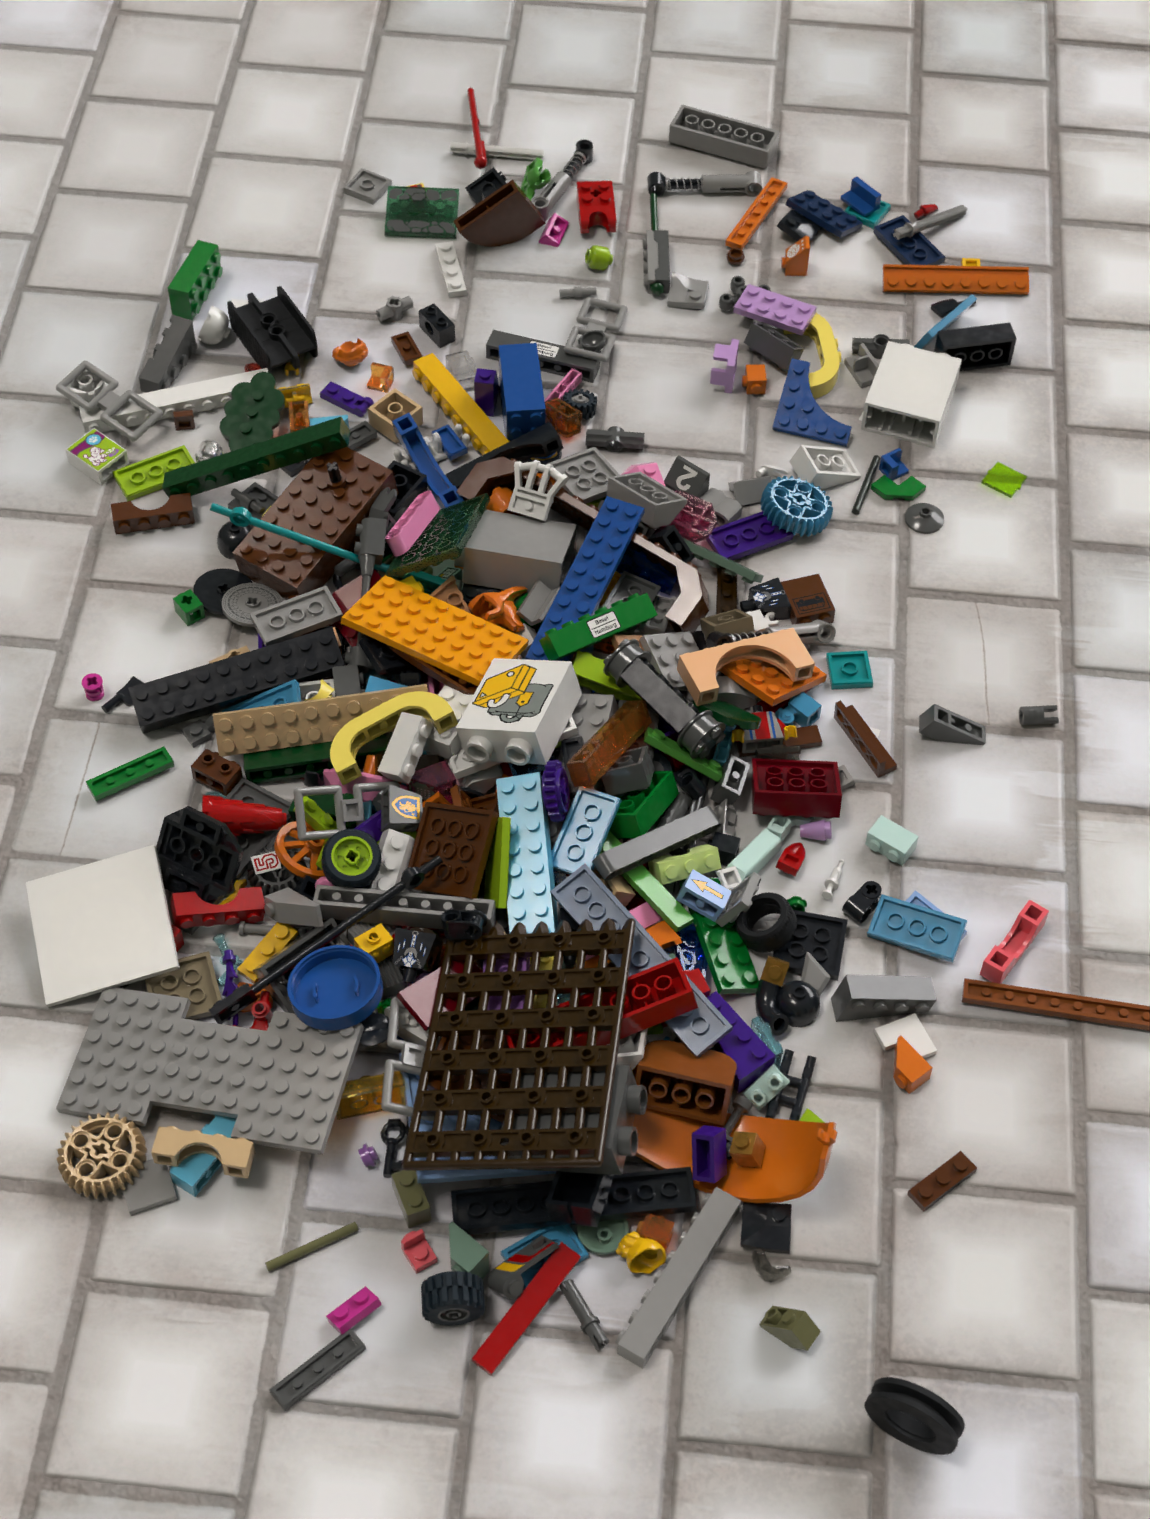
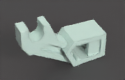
M774 815L767 826V830L778 836L782 843L790 833L792 826L810 823L811 819L814 820L815 817H782Z

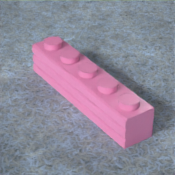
M572 368L544 400L547 416L551 417L563 404L565 392L573 391L582 382V372Z

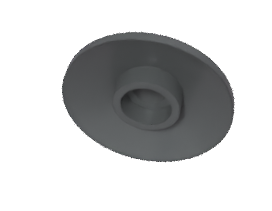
M917 503L906 510L905 522L915 532L930 534L941 529L944 523V515L938 507L932 504Z

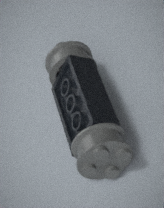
M624 639L613 654L608 655L604 659V674L612 676L619 688L628 685L679 735L677 739L678 746L685 747L690 752L689 755L692 759L699 757L704 759L710 753V749L725 738L724 731L726 725L723 722L718 723L713 718L711 710H705L700 713L691 702L689 703L684 698V695L678 689H674L670 682L655 670L650 663L651 653L643 651L639 647L638 640Z

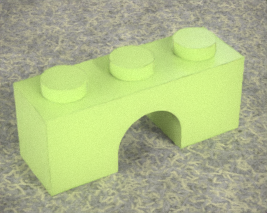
M704 844L687 849V854L678 856L664 855L648 862L649 872L660 884L665 885L686 879L693 869L701 874L721 869L718 847Z

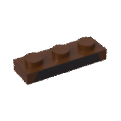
M960 1151L908 1190L907 1195L924 1212L973 1175L977 1167Z

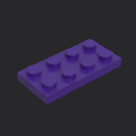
M764 511L705 531L704 537L715 553L733 561L792 540L793 533L789 531L786 533L784 529L779 530V526H773V521H767L768 516H764Z

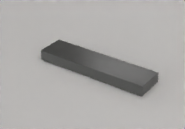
M349 1329L269 1389L270 1394L283 1410L287 1411L366 1349L365 1344L352 1329Z

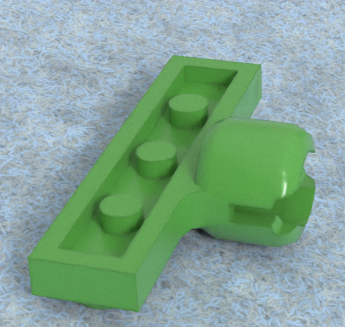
M539 157L527 166L520 188L530 201L535 195L534 191L542 189L551 180L549 170L544 169L542 171L543 160Z

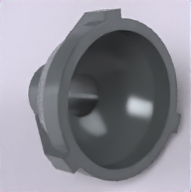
M592 330L584 333L578 339V342L584 350L601 353L606 337L602 330Z

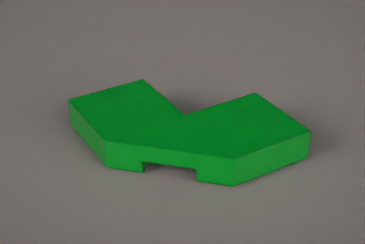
M883 475L871 484L870 489L884 500L904 498V500L912 501L926 490V486L913 476H910L898 485Z

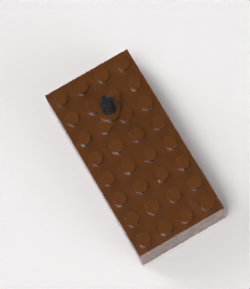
M348 447L311 458L260 520L352 552L355 542L360 541V536H356L357 524H361L364 518L369 517L371 506L380 492L389 487L390 490L395 489L397 495L399 494L393 471ZM255 526L232 552L239 572L255 583L272 588L286 600H288L289 596L302 595L323 587L334 574V567L345 559Z

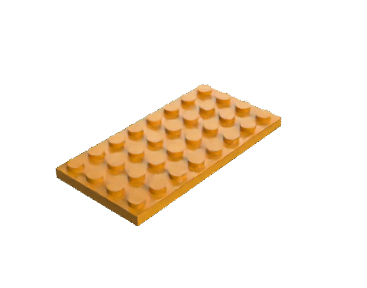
M386 575L341 617V624L476 686H479L494 658L516 659L527 648L529 642L528 639Z

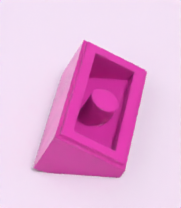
M554 213L548 220L538 242L558 247L569 222L557 213Z

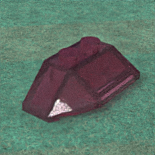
M675 490L674 492L688 500L687 504L669 525H675L683 538L694 543L708 539L718 524L712 503L681 490Z

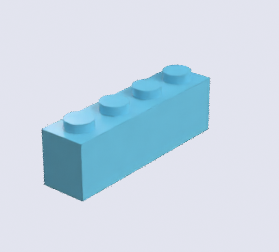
M215 1115L211 1123L206 1124L201 1132L209 1135L222 1134L227 1138H231L237 1118ZM199 1153L191 1155L184 1159L178 1167L171 1166L170 1175L172 1183L196 1197L222 1164L216 1157L210 1154Z

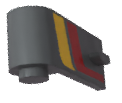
M542 1235L495 1267L488 1276V1286L508 1299L517 1298L524 1288L521 1274L559 1247L558 1243Z

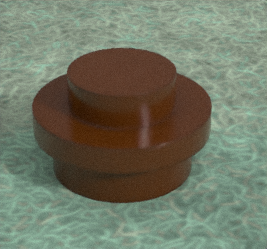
M732 248L727 253V261L731 264H741L745 259L743 251L739 248Z

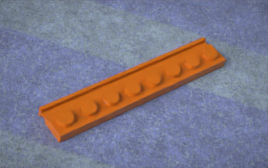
M883 264V292L1028 295L1029 267Z

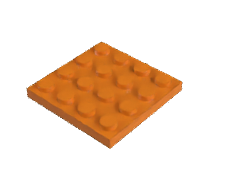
M756 659L736 660L726 664L719 670L771 706L777 705L825 682L827 674L814 666L811 678L792 682L788 675L778 667Z

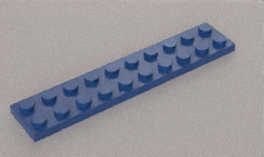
M609 496L606 497L525 656L526 660H548L539 642L540 639L545 637L546 631L555 627L557 630L562 629L561 625L571 620L576 623L579 621L578 618L589 613L590 616L595 614L645 513L643 507ZM575 653L557 661H571Z

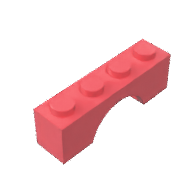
M1029 900L1018 914L1005 939L999 946L995 945L983 961L980 975L993 983L1001 984L1045 925L1049 910Z

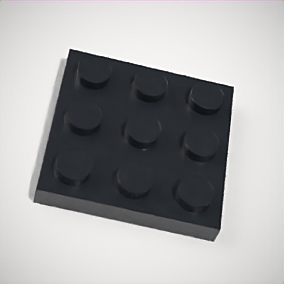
M793 910L797 918V929L787 944L773 952V957L790 963L787 972L802 974L806 953L809 952L831 976L830 979L838 981L848 919Z

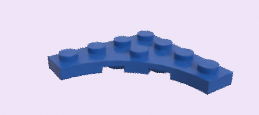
M792 358L772 430L847 447L852 426L834 420L819 407L810 390V362Z

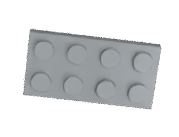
M327 586L250 613V619L265 646L283 642L338 622L343 616Z

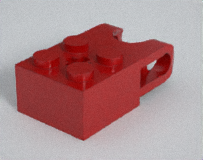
M612 181L577 182L576 199L580 233H589L590 228L594 225L604 226L607 232H616L617 220Z

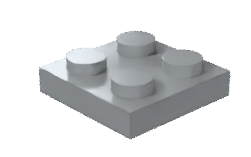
M753 872L731 890L732 893L724 910L715 921L718 925L723 927L729 921L733 923L740 912H746L753 903L751 898L757 893L759 889L757 885L761 878L757 873Z

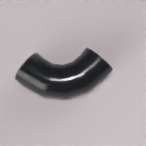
M760 979L755 997L756 1013L759 1022L768 1032L774 1035H781L787 1030L789 1024L787 1016L781 1013L777 1006V996L781 986Z

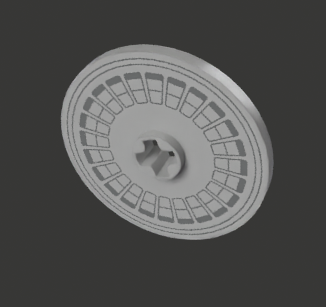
M245 583L232 587L224 594L222 598V611L229 620L236 624L255 627L250 619V613L283 602V599L277 591L266 585Z

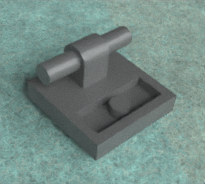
M254 482L243 492L234 488L231 491V495L235 499L228 503V508L245 507L252 517L261 519L265 511L273 505L278 497Z

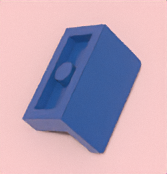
M856 176L851 181L850 191L841 195L840 199L860 215L866 217L880 208L882 194Z

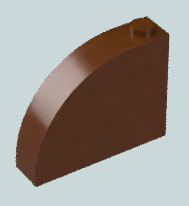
M513 179L454 220L459 233L465 239L474 244L488 247L517 242L546 224L540 211Z

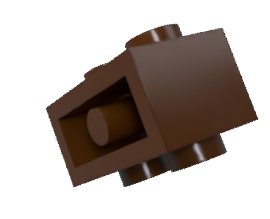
M205 749L191 765L194 780L225 796L243 778L242 769L238 763L229 761L219 756L218 752H212L208 749Z

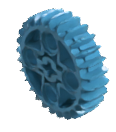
M783 476V478L777 477L776 480L772 479L765 487L760 502L761 510L764 511L763 515L768 516L767 521H773L772 525L779 526V530L784 529L786 533L788 531L792 532L793 536L798 533L801 537L804 534L809 537L811 534L821 533L830 522L833 507L832 502L829 501L830 497L825 496V491H820V486L815 487L814 482L808 483L807 479L803 481L800 477L794 479L793 476L790 478Z

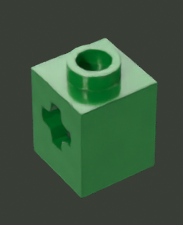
M191 589L173 598L175 612L187 626L205 618L203 603Z

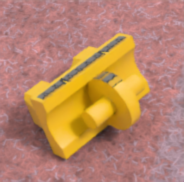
M309 383L277 389L284 395V408L293 406L299 408V405L312 403Z

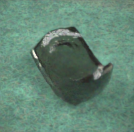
M755 1249L752 1252L753 1265L759 1277L764 1281L771 1283L791 1273L790 1266H772L768 1262L764 1249Z

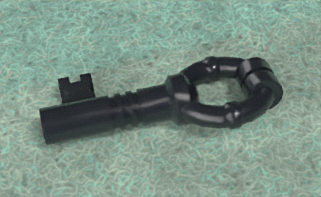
M400 1118L389 1119L380 1132L381 1139L387 1146L383 1176L391 1178V1174L397 1169L399 1171L404 1170L402 1168L403 1160L398 1162L394 1160L396 1147L406 1134L405 1124ZM389 1128H400V1134L397 1138H387L386 1135Z

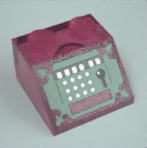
M444 760L415 771L410 783L406 785L408 791L422 796V803L439 791L452 804L453 800L450 789L456 785V778L447 761Z

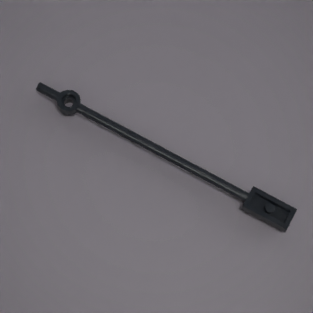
M437 855L420 868H407L402 873L399 883L251 987L246 983L243 986L237 987L232 994L223 1000L217 1001L209 1009L218 1024H223L256 1001L257 997L255 994L294 968L305 956L324 947L403 890H411L418 887L423 882L427 873L443 863L440 856Z

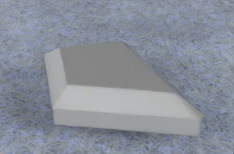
M807 952L801 981L812 985L820 997L831 976Z

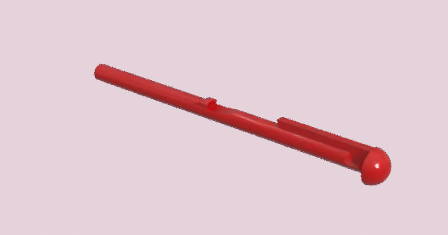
M468 88L467 93L476 151L474 165L478 169H484L487 166L484 141H481L480 122L477 115L474 89Z

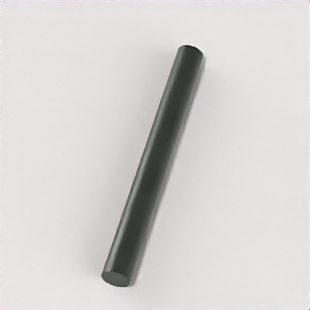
M878 455L873 456L853 506L852 513L858 515L881 460Z

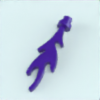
M225 950L224 957H222V962L226 965V979L222 996L226 997L232 994L238 987L233 982V978H238L233 964L236 963V956L233 955V950ZM237 1013L232 1017L233 1025L238 1026L239 1016Z

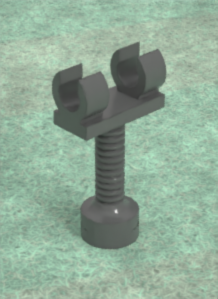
M737 1095L732 1103L734 1110L723 1127L726 1128L728 1160L732 1158L729 1151L733 1137L730 1134L741 1115L748 1114L753 1106L749 1099L741 1095Z

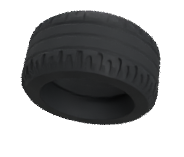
M765 892L751 898L753 902L751 907L746 912H740L735 921L736 930L746 946L753 951L767 953L778 950L794 936L797 929L796 914L789 902L777 893ZM773 913L780 914L778 921L769 929L759 932L752 931L756 922L762 917Z

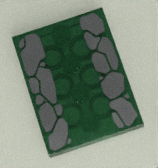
M388 186L385 236L456 239L457 227L454 220L458 218L459 189Z

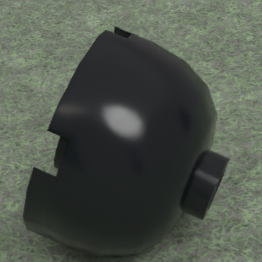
M231 521L225 523L219 530L217 537L220 554L230 559L229 556L234 557L232 552L253 527L250 525L239 527Z
M795 980L781 987L777 996V1006L779 1011L787 1016L789 1026L804 1027L810 1025L818 1016L820 997L812 985L804 981Z

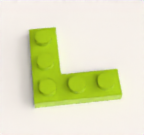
M303 796L305 821L316 831L337 829V823L328 813H325L318 807L314 800ZM325 839L316 862V865L321 869L322 852L328 839Z

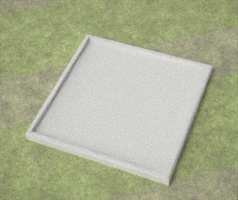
M155 845L26 882L47 1007L180 969Z

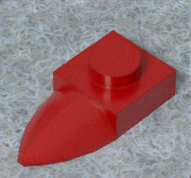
M794 843L787 846L780 856L776 868L784 873L796 876L805 858V849L802 843Z

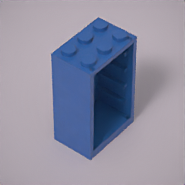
M537 343L498 345L500 399L505 437L509 442L546 423V408Z

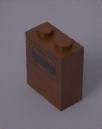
M819 574L781 582L791 604L790 621L792 624L810 623L817 619L828 623L834 622L835 608Z

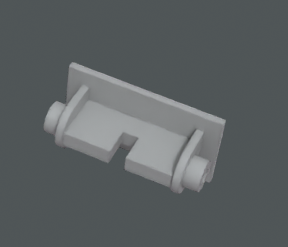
M725 799L714 809L715 814L722 822V826L715 832L734 836L735 827L732 826L735 824L736 809L733 805H727L728 799Z

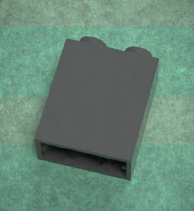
M616 1065L602 1166L587 1168H530L521 1170L622 1175L626 1156L634 1157L638 1148V1131L636 1127H633L635 1114L644 1115L647 1108V1089L644 1085H637L630 1065ZM592 1071L590 1086H604L606 1071ZM558 1072L545 1073L543 1087H556ZM568 1072L566 1087L580 1086L582 1072ZM522 1073L519 1088H533L535 1073ZM586 1112L584 1128H598L600 1112ZM552 1113L538 1114L536 1129H550ZM562 1113L560 1128H574L576 1113ZM515 1114L512 1129H526L528 1114ZM504 1140L501 1142V1145H507L509 1141ZM594 1154L580 1155L579 1158L594 1157ZM534 1155L531 1158H545V1155ZM556 1155L555 1158H569L570 1155ZM508 1156L507 1159H521V1156Z

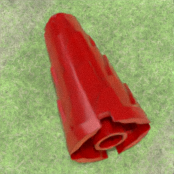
M202 796V813L225 823L235 836L280 830L282 826L286 825L287 813H282L281 808L269 807L264 804L243 803V800L224 799L221 796Z

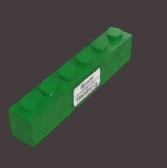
M638 593L629 596L627 598L628 601L624 603L621 599L611 604L612 608L602 607L596 610L593 616H590L588 613L579 617V621L576 623L571 620L561 625L562 629L557 630L555 627L546 631L545 637L540 639L539 642L548 660L557 661L656 617L658 614L648 594L645 593L639 596Z

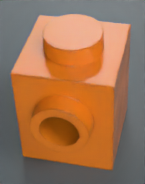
M765 364L746 365L745 375H742V387H746V394H765L767 382Z

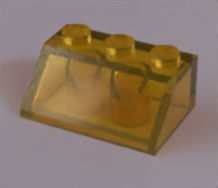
M395 1071L391 1102L406 1106L404 1096L405 1082L401 1071ZM384 1073L375 1076L366 1075L350 1081L347 1080L336 1113L337 1120L384 1111L381 1108Z

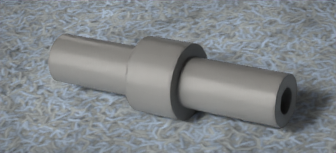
M580 286L574 287V289H560L559 295L560 297L574 296V298L596 295V287L582 288Z

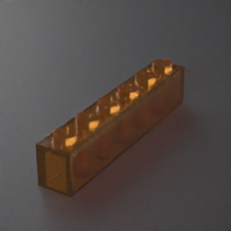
M645 700L626 701L566 763L574 787L584 786V788H590L596 785V782L606 774V771L616 763V760L646 731L645 729L652 721Z

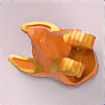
M515 586L501 592L482 593L470 601L468 608L473 615L497 626L505 627L513 633L523 631L525 627L516 614L517 608L513 601L526 593L528 589L525 586Z

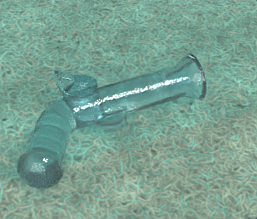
M220 933L213 937V941L217 943L222 957H224V951L229 950L225 941V934ZM234 955L236 956V963L233 964L236 972L237 966H240L243 961L239 960L237 955ZM221 957V958H220V963H221L222 965H225V964H223V962H222V957ZM226 971L217 979V983L222 987L225 985Z

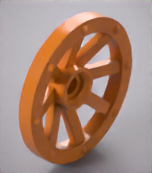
M296 821L284 825L278 832L274 842L275 853L279 861L289 871L299 877L308 875L316 880L320 877H326L323 870H317L316 865L325 839L300 841L298 839V841L284 842L285 837L288 835L298 839ZM305 821L306 832L316 831ZM301 848L292 858L286 851V849ZM305 856L310 858V869L298 863Z

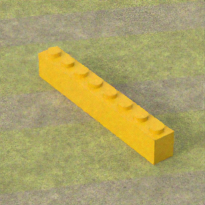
M433 353L413 361L414 369L412 373L414 378L419 380L424 390L432 395L434 402L442 407L445 415H449L454 425H462V434H469L470 441L476 451L478 450L484 455L509 442Z

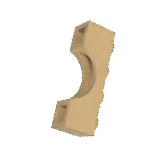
M159 1126L151 1154L154 1163L178 1167L184 1159L191 1155L199 1153L210 1154L221 1162L225 1175L248 1179L255 1156L253 1142L245 1138L233 1139L227 1138L222 1134L209 1135L203 1134L198 1130L185 1131L174 1126Z

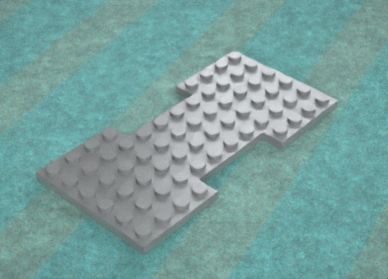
M115 987L102 990L56 1109L59 1113L84 1117L89 1115L91 1118H97L98 1113L103 1118L107 1112L113 1118L117 1113L119 1114V1120L126 1116L128 1123L133 1121L135 1125L140 1126L146 1125L153 1105L237 1118L231 1133V1138L233 1139L245 1138L252 1141L253 1144L323 1155L364 1030L362 1023L341 1030H319L303 1023L294 1013L274 1011L268 1030L264 1031L185 1019L191 1004L189 998Z

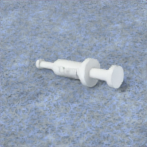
M843 859L839 860L838 867L833 869L830 878L825 880L824 885L827 889L821 893L824 899H831L833 896L831 891L837 890L839 887L838 880L842 873Z

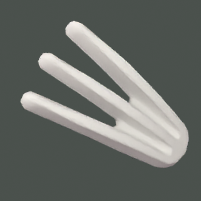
M763 465L755 471L757 477L766 475L771 476V479L775 480L777 477L783 478V476L789 473L783 468L772 465Z

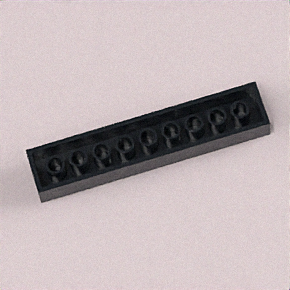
M329 627L128 689L143 734L229 708L294 679L300 683L332 677V667L345 666L333 628Z

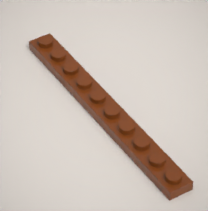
M966 978L963 982V1003L1150 1031V1006Z

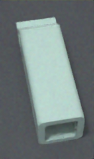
M765 828L726 868L736 866L741 880H745L753 872L758 873L780 851L781 839Z

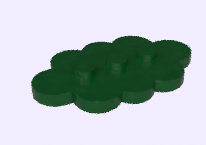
M259 372L252 377L250 383L241 382L235 385L231 394L233 399L228 401L224 407L226 417L221 420L219 428L222 436L229 440L230 452L272 439L274 436L273 429L278 427L281 422L279 412L285 406L284 395L276 389V381L272 374Z

